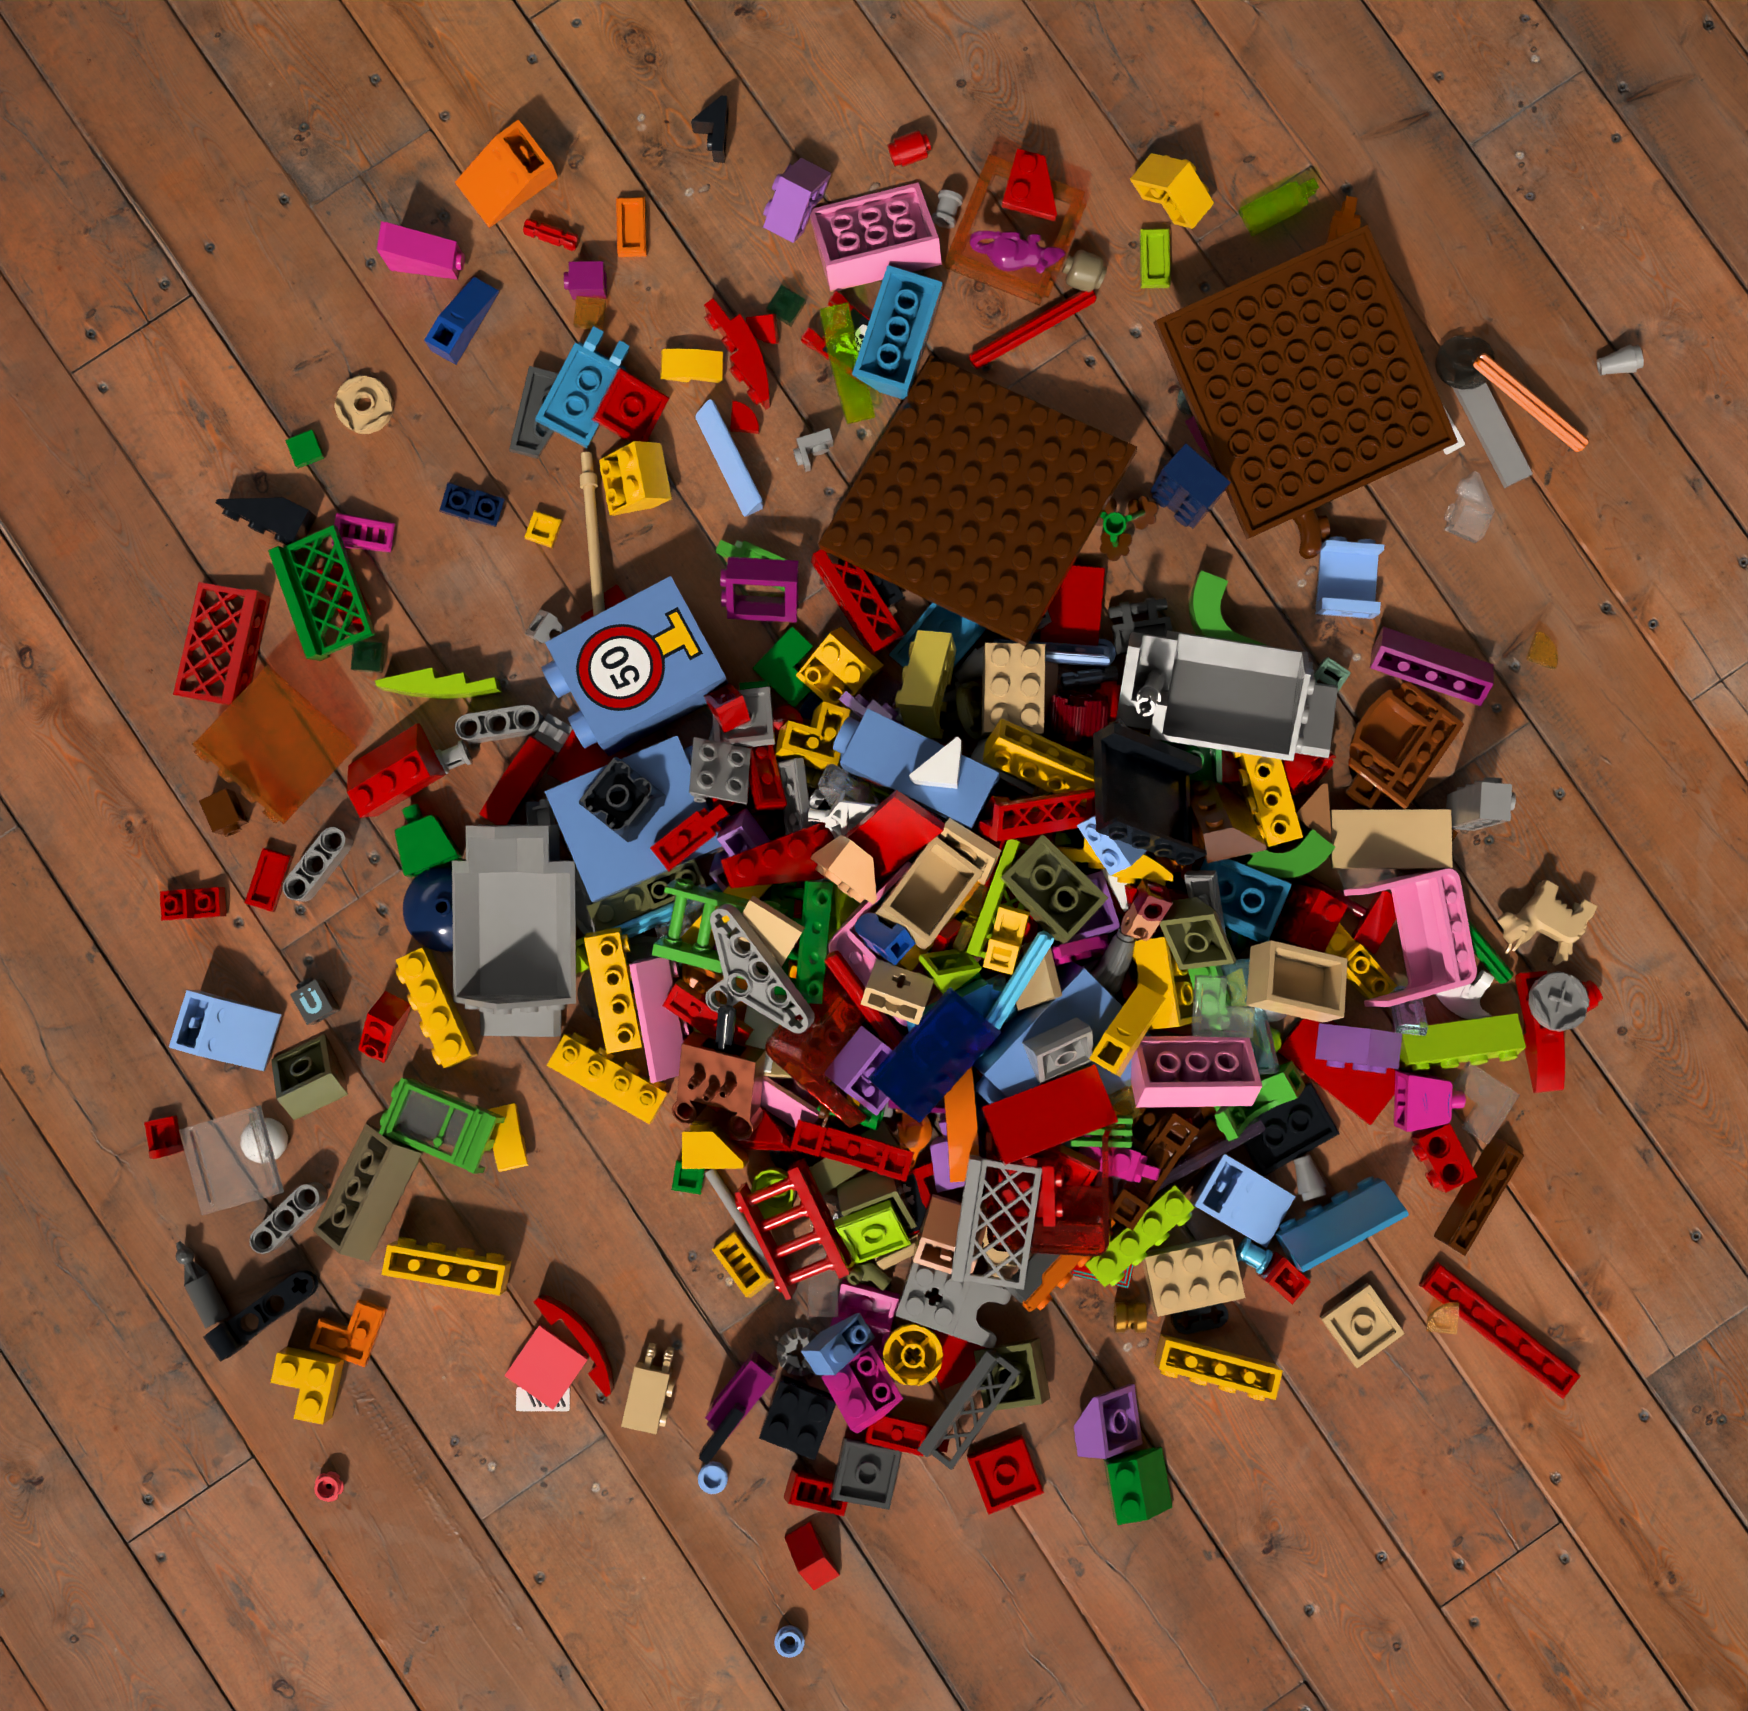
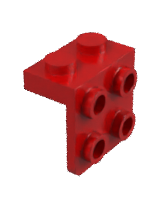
M1291 883L1289 895L1271 937L1292 943L1301 948L1324 953L1348 905L1320 889Z
M1028 1156L1013 1162L1042 1167L1035 1217H1043V1226L1056 1227L1059 1218L1064 1216V1198H1060V1187H1063L1064 1171L1063 1168H1059V1157ZM998 1168V1182L1000 1183L1006 1176ZM1005 1169L1009 1175L1015 1172L1014 1170ZM1022 1172L1013 1178V1181L1023 1193L1033 1185L1035 1174ZM1010 1182L999 1189V1198L1004 1205L1019 1196ZM1032 1192L1026 1196L1029 1202L1031 1201ZM1023 1199L1008 1209L1012 1216L1027 1217L1029 1214V1208Z

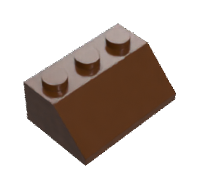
M1214 780L1196 781L1190 784L1192 828L1201 849L1207 851V855H1205L1207 863L1266 850V844L1244 797Z

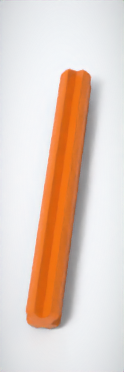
M1482 353L1476 358L1473 363L1474 368L1575 452H1579L1586 447L1589 440L1585 435L1488 354Z

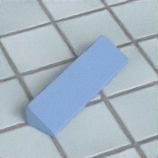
M710 399L701 407L695 417L743 516L747 517L763 509V501L714 401Z
M995 638L993 643H1017L1010 639ZM1029 641L1028 643L1045 644V661L1109 667L1110 648L1106 646Z

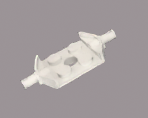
M842 792L830 810L810 808L808 821L824 822L825 827L830 829L836 839L838 836H844L878 805L844 800L846 792Z

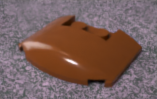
M1409 681L1401 685L1402 688L1386 691L1365 711L1354 730L1349 749L1350 758L1348 759L1349 767L1404 809L1412 802L1464 726L1462 721Z

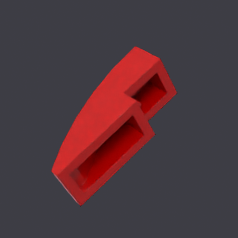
M530 736L498 781L479 815L495 825L512 824L524 802L531 797L556 751L535 737Z

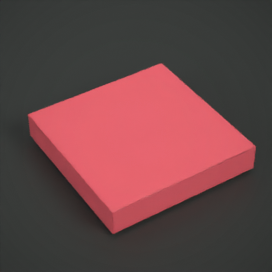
M540 1324L504 1376L553 1410L589 1358Z

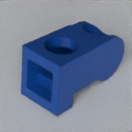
M874 913L862 915L855 924V931L863 938L866 946L893 965H896L916 944L903 926L897 923L891 929L884 925Z

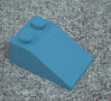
M1204 859L1200 870L1217 872L1225 927L1260 943L1269 941L1292 884L1231 859L1207 863L1206 859Z

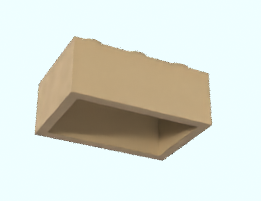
M985 643L983 647L981 737H989L1001 718L1042 736L1044 734L1045 644H1028L1025 647L1019 643Z
M935 837L923 847L875 914L892 927L897 923L903 926L916 945L924 950L938 936L980 878L983 871L938 837Z
M1272 940L1251 946L1246 1005L1322 1023L1344 1018L1348 959Z
M1228 1235L1147 1251L1148 1255L1142 1261L1152 1311L1157 1317L1245 1298L1233 1239Z

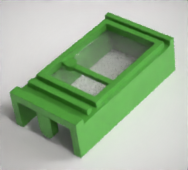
M401 1078L393 1087L391 1093L393 1099L389 1109L384 1111L380 1119L381 1129L379 1134L407 1144L473 1174L484 1173L486 1167L479 1165L484 1152L490 1151L494 1146L495 1140L490 1137L495 1124L504 1123L506 1117L413 1078Z

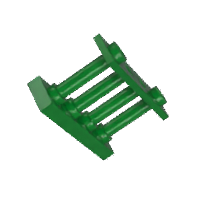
M805 881V889L796 887L797 882L773 884L764 894V901L779 903L781 905L780 908L788 909V918L805 927L800 936L799 949H792L781 968L788 976L789 960L798 961L796 979L791 977L789 979L808 1004H822L826 965L824 959L827 954L833 883ZM795 899L803 901L802 919L794 917ZM775 986L774 992L776 995H786V991L782 987Z

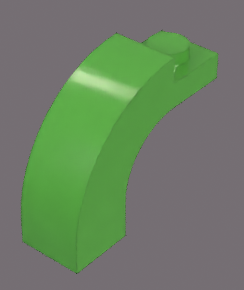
M1201 570L1196 576L1189 598V616L1195 634L1266 646V644L1232 631L1226 625L1221 615L1220 605L1228 580Z
M1311 829L1303 836L1295 848L1289 852L1274 853L1264 850L1237 856V858L1246 859L1247 861L1244 865L1287 882L1298 879L1320 866L1336 847Z
M1293 1061L1259 1074L1262 1088L1252 1106H1214L1217 1126L1225 1134L1228 1141L1239 1138L1249 1123L1262 1113L1280 1104L1297 1099L1306 1085Z

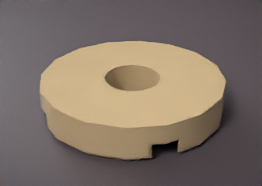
M363 375L350 378L340 386L337 392L338 395L334 405L336 414L348 429L356 433L371 434L381 430L389 422L393 414L394 401L388 388L376 378ZM362 398L371 399V406L366 411H359L357 409V403Z

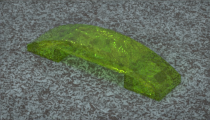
M848 302L821 308L819 311L825 344L846 423L848 425L876 418L869 389H867L864 382L852 375L858 357V349Z

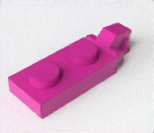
M1108 934L1052 947L1051 951L1055 966L1072 962L1071 956H1074L1075 961L1092 956L1094 958L1101 957L1109 945Z
M1079 1147L1078 1149L1079 1153L1101 1163L1099 1171L1130 1182L1140 1183L1142 1176L1156 1181L1161 1171L1160 1168L1146 1164L1148 1156L1129 1148Z

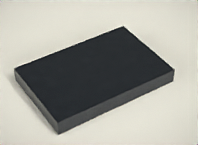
M1311 1082L1305 1083L1306 1087L1297 1099L1280 1104L1262 1113L1251 1121L1240 1135L1242 1143L1261 1176L1268 1175L1340 1134Z

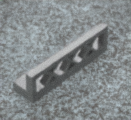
M990 1349L986 1351L922 1442L918 1451L925 1457L933 1455L950 1470L954 1469L1022 1371L996 1350ZM997 1363L1011 1372L1005 1383L994 1384L992 1370ZM988 1378L989 1385L982 1386L985 1380ZM1002 1387L996 1395L995 1388ZM989 1389L991 1396L990 1405L986 1408L977 1409L976 1393L978 1390ZM969 1403H971V1410H965ZM984 1412L981 1418L978 1419V1413ZM972 1414L974 1428L971 1432L960 1433L958 1419L961 1415ZM954 1428V1434L948 1435L950 1430ZM960 1437H967L961 1445ZM955 1438L957 1452L952 1459L938 1449L944 1439Z

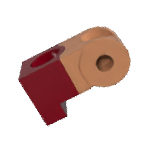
M1142 879L1137 887L1139 893L1133 901L1131 909L1123 917L1121 932L1124 935L1147 941L1151 938L1173 902L1166 886Z

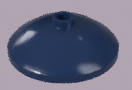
M450 864L437 865L420 873L409 885L403 900V917L410 934L423 946L440 952H453L452 865ZM441 902H446L448 906L444 913H441L438 909Z

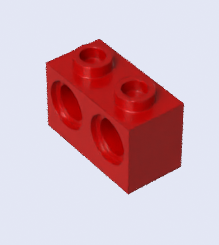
M1450 1123L1428 1128L1411 1137L1414 1143L1412 1151L1419 1162H1424L1428 1170L1425 1176L1433 1189L1437 1188L1438 1191L1447 1193L1478 1177ZM1437 1137L1440 1141V1147L1438 1151L1432 1153L1429 1149V1142L1432 1138ZM1451 1164L1454 1173L1451 1178L1445 1179L1443 1169L1446 1165Z

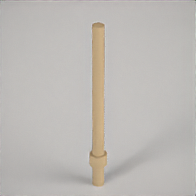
M582 452V474L579 477L580 488L584 490L593 615L596 616L605 611L595 488L598 487L597 474L593 470L592 453Z

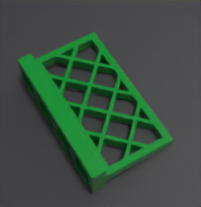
M337 526L327 527L285 547L277 546L268 550L306 659L322 661L329 658V654L376 634ZM331 535L334 546L329 555L320 551L319 548L323 539ZM301 548L311 550L305 566L298 563L294 553ZM317 553L328 558L322 574L311 569ZM334 562L340 563L344 570L340 582L329 577ZM309 573L321 577L314 593L309 591L305 584ZM327 581L338 585L332 601L321 596ZM344 588L351 591L353 595V601L349 609L338 604ZM319 600L330 604L324 620L317 617L315 612ZM336 608L347 612L342 628L330 623ZM354 616L361 618L365 629L357 634L348 631ZM328 627L340 632L336 642L330 646L327 645L325 640Z

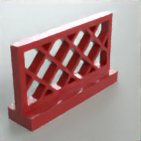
M198 582L173 695L228 705L239 709L246 708L270 602L269 596L257 590H242ZM207 591L215 592L219 598V601L210 608H207L204 603ZM237 596L244 597L242 608L234 613L228 602ZM224 606L230 617L218 625L212 614ZM207 618L213 629L201 637L198 632L199 623ZM234 623L237 628L236 636L227 641L222 630ZM218 635L223 645L211 653L205 642ZM201 646L207 657L195 665L191 659L192 653ZM227 651L231 657L230 663L221 670L215 659ZM211 663L217 673L205 681L199 670ZM195 675L200 686L191 692L184 691L186 680ZM220 679L224 684L222 698L214 696L209 689L211 685Z

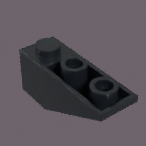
M283 497L217 499L215 502L224 509L222 512L224 516L236 522L242 518L249 522V528L263 535L265 531L275 534L273 539L285 546L307 537L316 519V516L310 510Z

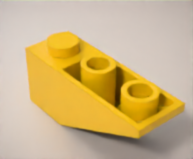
M1139 983L1104 1032L1089 1059L1121 1077L1166 998Z

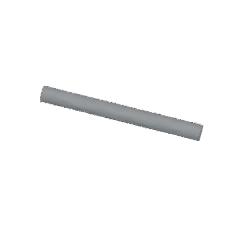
M710 1169L704 1174L767 1273H771L772 1270L744 1213L738 1210L734 1197L717 1170Z

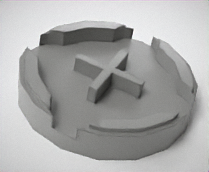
M1557 971L1545 974L1533 983L1529 991L1528 1004L1532 1015L1540 1025L1549 1030L1561 1032L1576 1028L1585 1020L1587 1016L1585 1014L1589 1007V997L1586 988L1579 979L1572 975L1564 974L1565 972Z

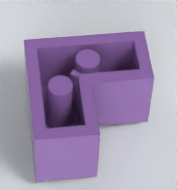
M800 158L793 165L789 164L783 174L779 173L773 183L772 190L775 193L773 199L768 201L764 209L763 215L766 216L763 228L794 243L804 233L812 208L822 200L831 173L803 158Z
M747 808L722 820L720 826L721 830L718 833L717 840L725 850L715 854L709 874L722 891L729 886L721 860L771 841Z
M1319 1023L1315 1059L1327 1060L1326 1066L1345 1068L1346 1062L1353 1063V1070L1386 1074L1387 1068L1399 1069L1402 1034Z
M861 1026L825 1070L824 1074L843 1091L877 1116L896 1093L881 1081L880 1078L899 1055Z

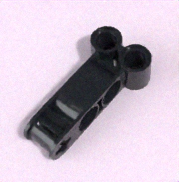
M308 1270L292 1274L232 1319L224 1321L203 1336L204 1340L220 1362L228 1359L249 1344L252 1338L312 1296L318 1288L317 1276ZM298 1278L300 1280H308L309 1283L305 1286L307 1291L305 1289L300 1291L297 1289L296 1286L300 1283ZM274 1295H279L284 1300V1307L281 1311L274 1310L270 1305L271 1298ZM249 1313L255 1314L258 1317L259 1324L256 1329L252 1330L246 1326L245 1318Z

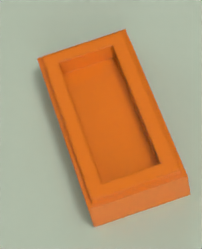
M645 197L616 198L618 257L647 256Z

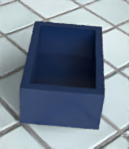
M1185 443L1162 469L1150 492L1153 494L1152 498L1158 505L1163 508L1167 506L1175 513L1174 517L1181 525L1185 527L1189 525L1194 529L1218 502L1231 482Z

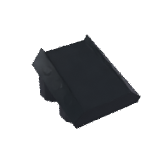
M614 757L581 797L579 804L625 841L631 842L638 839L639 833L660 807L664 806L666 795L618 757Z

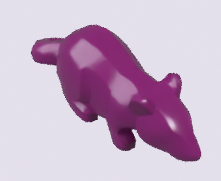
M977 231L971 234L969 241L973 250L987 254L994 266L1003 271L1036 267L1038 273H1043L1046 268L1054 265L1065 256V251L1061 248H1043L1039 246L1038 242L1041 240V235L1038 234L1029 235L1026 240L1020 239V233ZM982 239H994L990 243L979 242Z

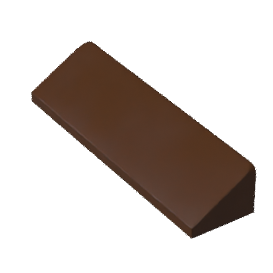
M1491 1137L1473 1167L1478 1177L1462 1186L1435 1232L1434 1237L1466 1256L1523 1159L1524 1154L1509 1143L1496 1137Z

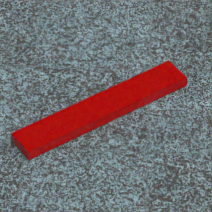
M1436 1262L1419 1284L1420 1287L1560 1398L1564 1399L1581 1375L1440 1263Z

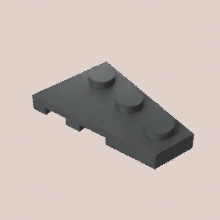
M529 366L509 452L538 459L555 431L536 422L535 418L559 373Z

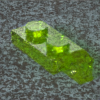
M1314 178L1300 185L1297 180L1292 183L1289 182L1241 207L1238 213L1250 235L1254 236L1301 212L1303 207L1309 203L1307 198L1315 195L1319 186Z

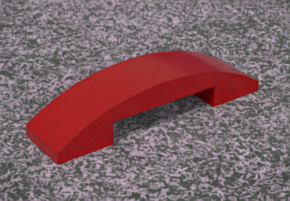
M798 1119L790 1149L817 1157L821 1156L905 1182L907 1181L914 1155L912 1151L828 1126L824 1128L820 1124Z
M545 1294L540 1295L533 1301L550 1325H553L560 1318L563 1320L596 1364L589 1371L588 1375L604 1396H609L614 1390V1378L608 1356L599 1338L586 1321L570 1307Z

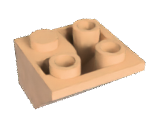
M840 835L811 856L810 859L818 864L815 870L838 885L837 887L845 894L854 898L859 903L866 900L873 905L877 901L873 857L853 841Z

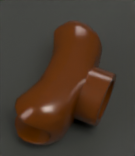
M1312 509L1293 518L1300 532L1301 544L1299 553L1305 559L1317 556L1322 549V539L1330 538V525L1327 516H1317L1315 509Z

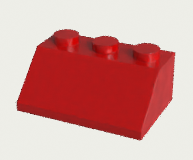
M421 724L413 725L348 765L347 794L360 818L379 816L446 775Z

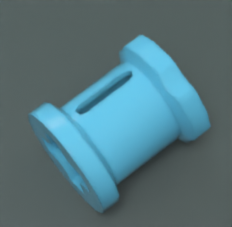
M1248 1237L1243 1238L1235 1251L1238 1262L1243 1261L1256 1269V1273L1260 1275L1266 1270L1273 1256L1271 1250L1267 1249L1265 1251L1251 1243V1239Z

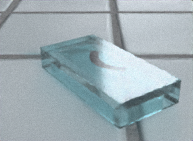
M1397 986L1390 993L1404 990L1406 986ZM1422 998L1391 1006L1396 1033L1426 1036L1428 1024Z

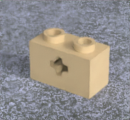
M876 959L861 1005L919 1025L934 979Z

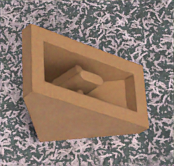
M1321 784L1316 786L1296 808V814L1301 829L1306 833L1313 829L1331 843L1328 784Z

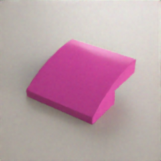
M842 1279L830 1327L856 1313H860L875 1336L861 1351L873 1345L879 1356L883 1357L885 1341L890 1336L900 1294L887 1290L882 1291L879 1288L861 1283L853 1285L848 1280Z

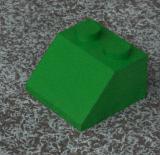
M1161 1446L1120 1453L1103 1459L1113 1517L1117 1525L1149 1520L1173 1508Z

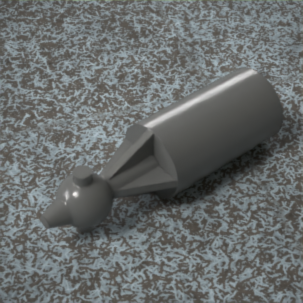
M181 1241L176 1243V1260L184 1265V1287L205 1329L231 1316L210 1273L193 1261V1250L190 1247H186Z

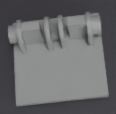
M694 737L689 793L694 797V801L703 803L707 797L747 804L751 749Z

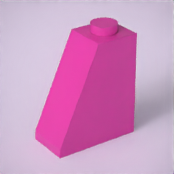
M381 221L377 251L390 271L458 280L459 270L464 269L465 255L456 241Z

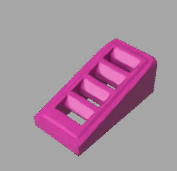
M336 513L334 525L338 527L345 548L391 553L395 523ZM344 525H350L348 538L342 537ZM356 526L361 527L360 540L354 539ZM367 528H373L371 542L366 541ZM379 529L385 530L383 544L377 543Z

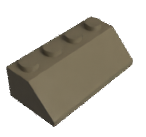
M366 1123L313 1231L339 1254L369 1262L386 1225L391 1220L392 1213L400 1197L404 1194L406 1184L412 1172L416 1169L422 1153L414 1147L379 1134L380 1129Z

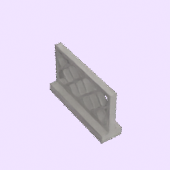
M969 1154L951 1269V1281L963 1282L965 1280L1024 1290L1042 1167L1010 1163L1004 1166L1003 1161ZM987 1166L1000 1168L1006 1176L1003 1181L993 1188L985 1179ZM1005 1169L1014 1170L1015 1172L1009 1175ZM1022 1172L1035 1174L1033 1185L1023 1193L1013 1181V1178ZM1010 1182L1019 1196L1004 1205L995 1191ZM984 1184L989 1190L985 1194H983ZM1032 1192L1031 1201L1029 1202L1026 1196ZM992 1194L1002 1208L987 1218L980 1208L981 1202ZM1023 1199L1029 1208V1214L1020 1222H1017L1008 1209ZM1005 1212L1014 1226L1000 1235L991 1221ZM980 1214L984 1221L978 1225ZM1025 1223H1027L1026 1233L1021 1228ZM988 1225L997 1238L982 1248L976 1239V1233ZM1018 1229L1025 1239L1024 1246L1013 1253L1003 1239ZM1000 1242L1010 1256L995 1265L986 1252ZM976 1245L979 1251L973 1255L974 1246ZM1022 1253V1260L1020 1263L1017 1259V1256ZM981 1255L985 1257L992 1267L984 1275L970 1273L972 1262ZM1011 1260H1014L1020 1269L1018 1281L1005 1279L999 1269ZM996 1272L999 1278L991 1277V1275Z

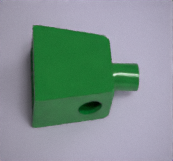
M418 804L402 809L407 825L397 828L395 830V837L404 876L412 878L425 870H429L431 867L444 865L452 860L463 857L438 816L432 814L423 817Z

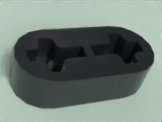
M1222 1303L1171 1314L1173 1327L1182 1334L1222 1327L1228 1320V1310ZM1212 1306L1221 1311V1314L1217 1315L1216 1321H1213L1211 1317L1202 1318V1314L1211 1312ZM1183 1312H1186L1189 1317L1197 1316V1319L1188 1321V1327H1184L1182 1323H1177V1320L1182 1318Z

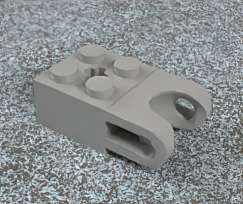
M912 1261L895 1315L986 1348H994L997 1338L992 1331L978 1324L976 1320L977 1311L986 1302L1007 1304L1012 1294L1002 1286L965 1280L963 1282L951 1281V1274ZM932 1288H937L938 1294L942 1296L939 1301L935 1300V1303H930L929 1297L925 1295L927 1290L932 1292Z

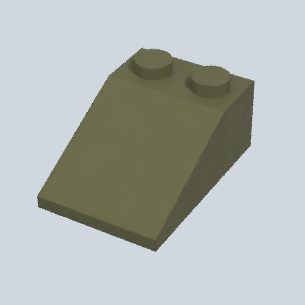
M1043 834L1001 877L1024 908L1030 912V915L1044 931L1051 934L1059 945L1068 942L1108 899Z

